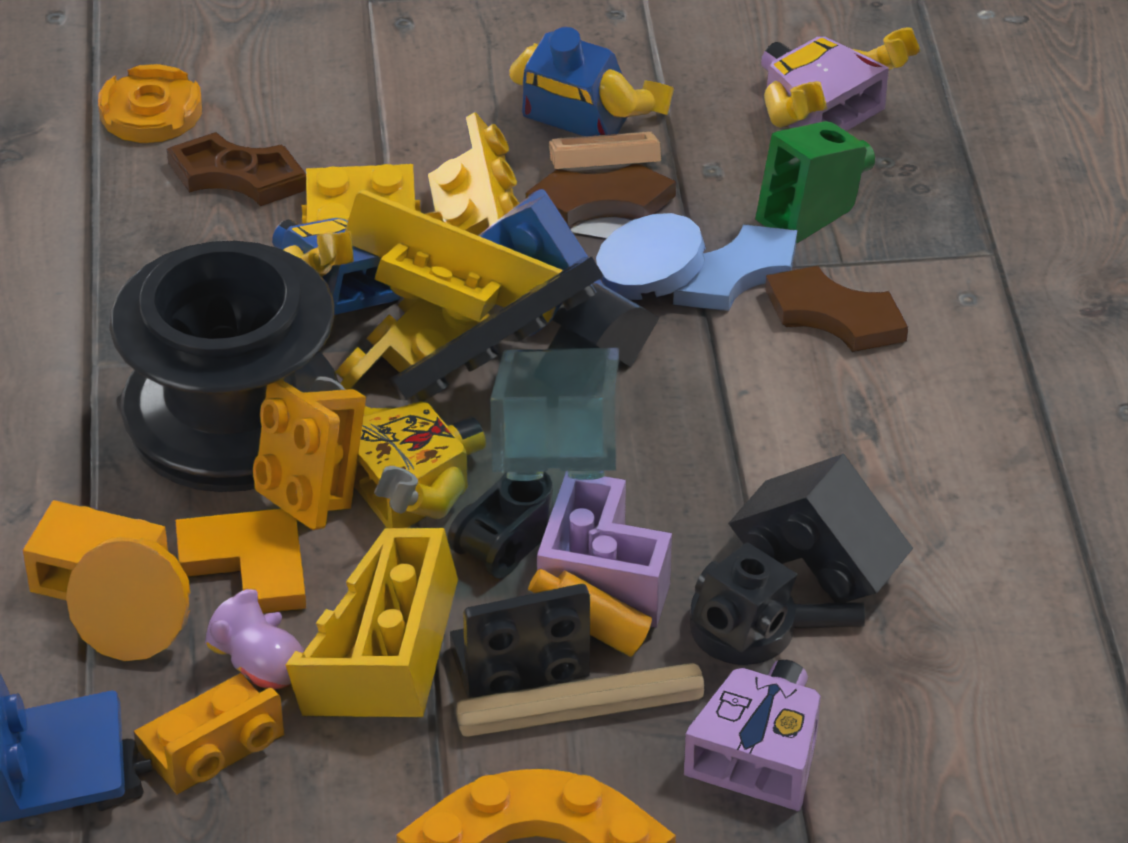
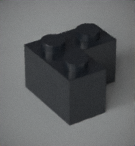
M845 454L765 480L728 523L743 545L749 542L781 564L802 558L818 579L820 586L830 595L835 603H845L878 593L913 549Z

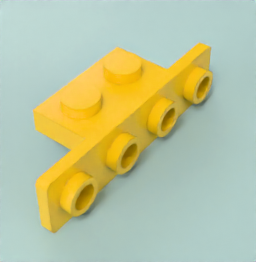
M474 112L466 117L472 149L455 159L444 162L438 169L429 173L428 178L435 211H441L443 221L478 236L517 206L519 202L514 196L512 187L517 185V180L505 159V153L509 152L508 143L501 130L495 124L487 126L481 117Z
M366 190L360 191L355 196L345 232H351L352 246L381 257L375 280L390 285V289L401 297L424 299L441 306L443 312L450 317L464 321L475 320L479 322L495 304L506 307L536 286L563 271ZM555 307L543 314L547 323L552 318Z
M404 298L398 307L405 314L398 321L389 314L367 337V340L374 347L367 354L357 347L335 373L343 379L340 384L347 390L351 389L381 356L396 370L401 372L490 315L487 313L479 322L475 320L464 321L450 317L443 312L441 306L424 299Z

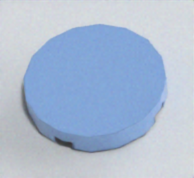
M674 213L652 214L632 220L616 229L601 244L596 261L604 275L601 280L605 287L629 300L642 299L641 293L655 291L656 297L664 296L686 285L702 269L705 261L703 251L706 248L699 226L690 218Z

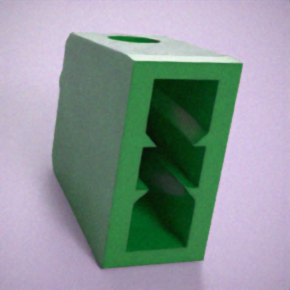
M828 121L772 133L755 220L765 227L797 230L796 244L851 211L855 205L861 175L871 170L875 165V153L872 147L866 141L858 140L836 124Z

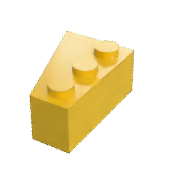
M385 528L347 579L348 592L334 611L326 609L316 622L319 632L303 653L295 651L285 664L302 716L424 717L458 582L444 528Z

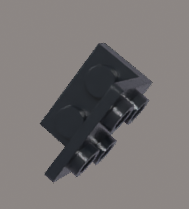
M577 584L467 607L463 611L464 628L450 631V648L468 699L532 689L551 684H562L574 679L590 676V594L585 584Z

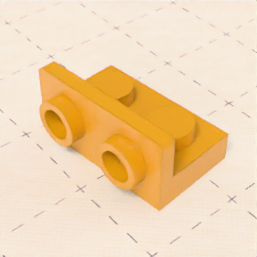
M239 673L134 730L138 751L145 759H151L153 768L178 795L199 782L212 779L219 771L247 755L264 750L274 740L283 736L281 697L273 688H268L259 693L243 674Z

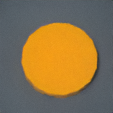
M160 64L133 67L127 70L128 76L117 80L115 75L107 80L98 94L100 121L108 132L122 140L137 143H154L173 139L193 128L202 115L200 86L196 80L194 83L188 80V73L176 67Z
M117 537L106 540L83 555L70 574L66 600L69 618L83 641L101 655L122 661L148 659L168 648L175 641L188 622L190 610L188 611L190 604L188 596L191 594L189 579L177 558L157 542L143 538L137 540L134 538Z

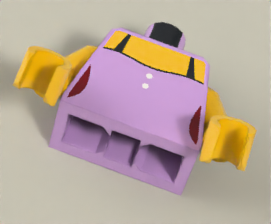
M906 27L891 32L883 39L884 45L868 52L850 49L827 37H816L794 50L781 42L772 43L764 51L761 59L762 67L768 71L764 100L772 124L779 128L786 126L795 128L828 121L847 131L884 110L888 70L902 67L907 63L909 56L917 55L920 52L913 29Z

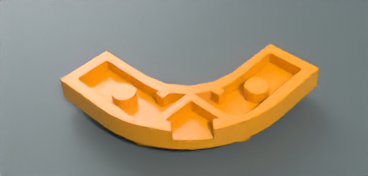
M549 769L514 770L479 777L474 782L457 789L396 834L397 843H507L510 840L534 836L562 840L566 843H676V835L617 790L591 776Z

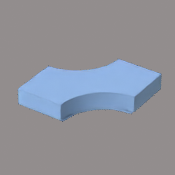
M743 225L739 235L731 243L718 250L703 253L705 261L702 269L686 285L674 291L673 304L729 311L734 300L741 293L754 286L765 284L766 275L792 270L797 230Z

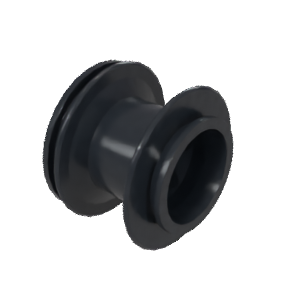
M235 240L212 241L186 246L164 254L143 266L126 281L115 297L110 310L109 325L115 349L125 363L134 369L127 378L121 395V416L135 450L143 462L157 474L176 484L197 490L236 492L255 489L253 464L259 453L262 429L260 409L266 398L267 385L284 380L305 393L309 392L315 380L320 376L332 378L339 382L333 366L323 353L320 352L330 336L335 318L334 300L329 286L316 269L301 258L276 247Z

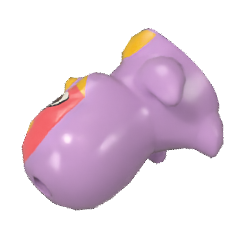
M252 589L241 591L234 597L224 601L214 612L206 633L205 643L209 649L217 654L232 655L231 662L233 667L253 684L264 689H282L291 685L285 664L295 651L304 652V648L293 635L277 628L282 620L281 613L263 614L258 603V592Z

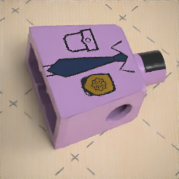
M778 660L773 664L768 675L745 668L733 670L686 732L684 776L800 811L817 739L821 696L816 690L805 687L808 675L804 668L790 660Z

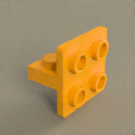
M284 380L267 385L266 398L260 409L262 429L259 453L253 464L255 490L312 530L325 529L328 511L351 509L366 396L354 389L303 393Z

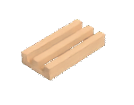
M652 132L557 138L549 141L550 160L555 169L661 161L660 142Z

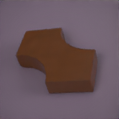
M217 132L166 149L168 164L189 193L203 189L233 190L247 195L257 202L259 206H263L306 191V173L282 144L266 148L244 147L226 141Z
M631 163L619 170L601 174H582L564 169H556L525 193L527 198L535 191L545 190L569 228H572L584 221L595 218L618 217L635 220L652 215L676 197V181L640 164Z
M819 266L766 275L765 291L782 325L785 327L804 326L829 332L840 338L852 352L907 342L908 326L889 291L864 292L844 287L827 277Z

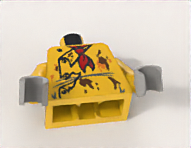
M320 376L315 380L309 392L345 390V388L332 378ZM416 402L398 408H370L365 406L354 487L387 528H408L425 517L442 519L468 487L467 456L486 447V439L481 425L474 417H468L447 426L429 403Z

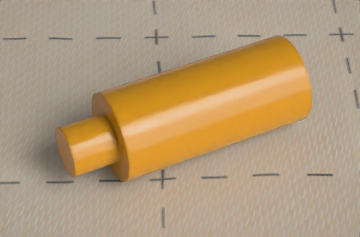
M541 568L537 570L529 584V591L538 593L577 584H585L590 594V635L629 657L637 652L650 629L652 622L650 616L566 570L558 578Z

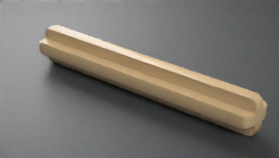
M689 663L462 699L457 703V722L462 736L472 737L696 701L704 696V679L699 665Z

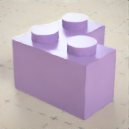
M567 470L537 553V570L541 568L557 578L566 570L652 618L650 627L657 628L670 586L672 533L625 525L626 480Z

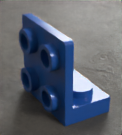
M0 673V823L118 798L124 795L121 703L116 691L111 690L25 709L20 694L10 695Z

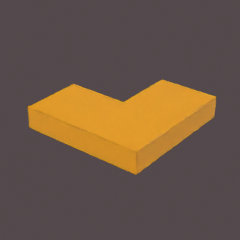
M272 509L175 520L179 563L187 577L241 571L243 591L252 589L258 592V603L263 613L307 609L297 519L283 509Z

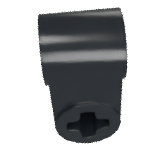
M519 466L504 473L498 482L474 503L463 508L455 517L447 534L449 548L460 555L469 553L485 563L487 572L498 579L512 573L520 561L542 542L554 508L553 485L550 476L543 469L535 466Z

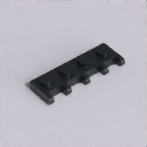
M592 256L581 258L570 267L536 286L530 292L493 315L488 316L445 345L435 349L432 353L405 370L389 378L392 386L400 398L404 400L415 395L419 402L426 401L449 386L448 381L444 377L445 375L463 364L469 372L479 368L499 354L494 345L514 334L516 339L521 341L547 325L548 323L543 314L557 305L563 303L568 311L595 295L597 292L592 283L604 277L603 273Z

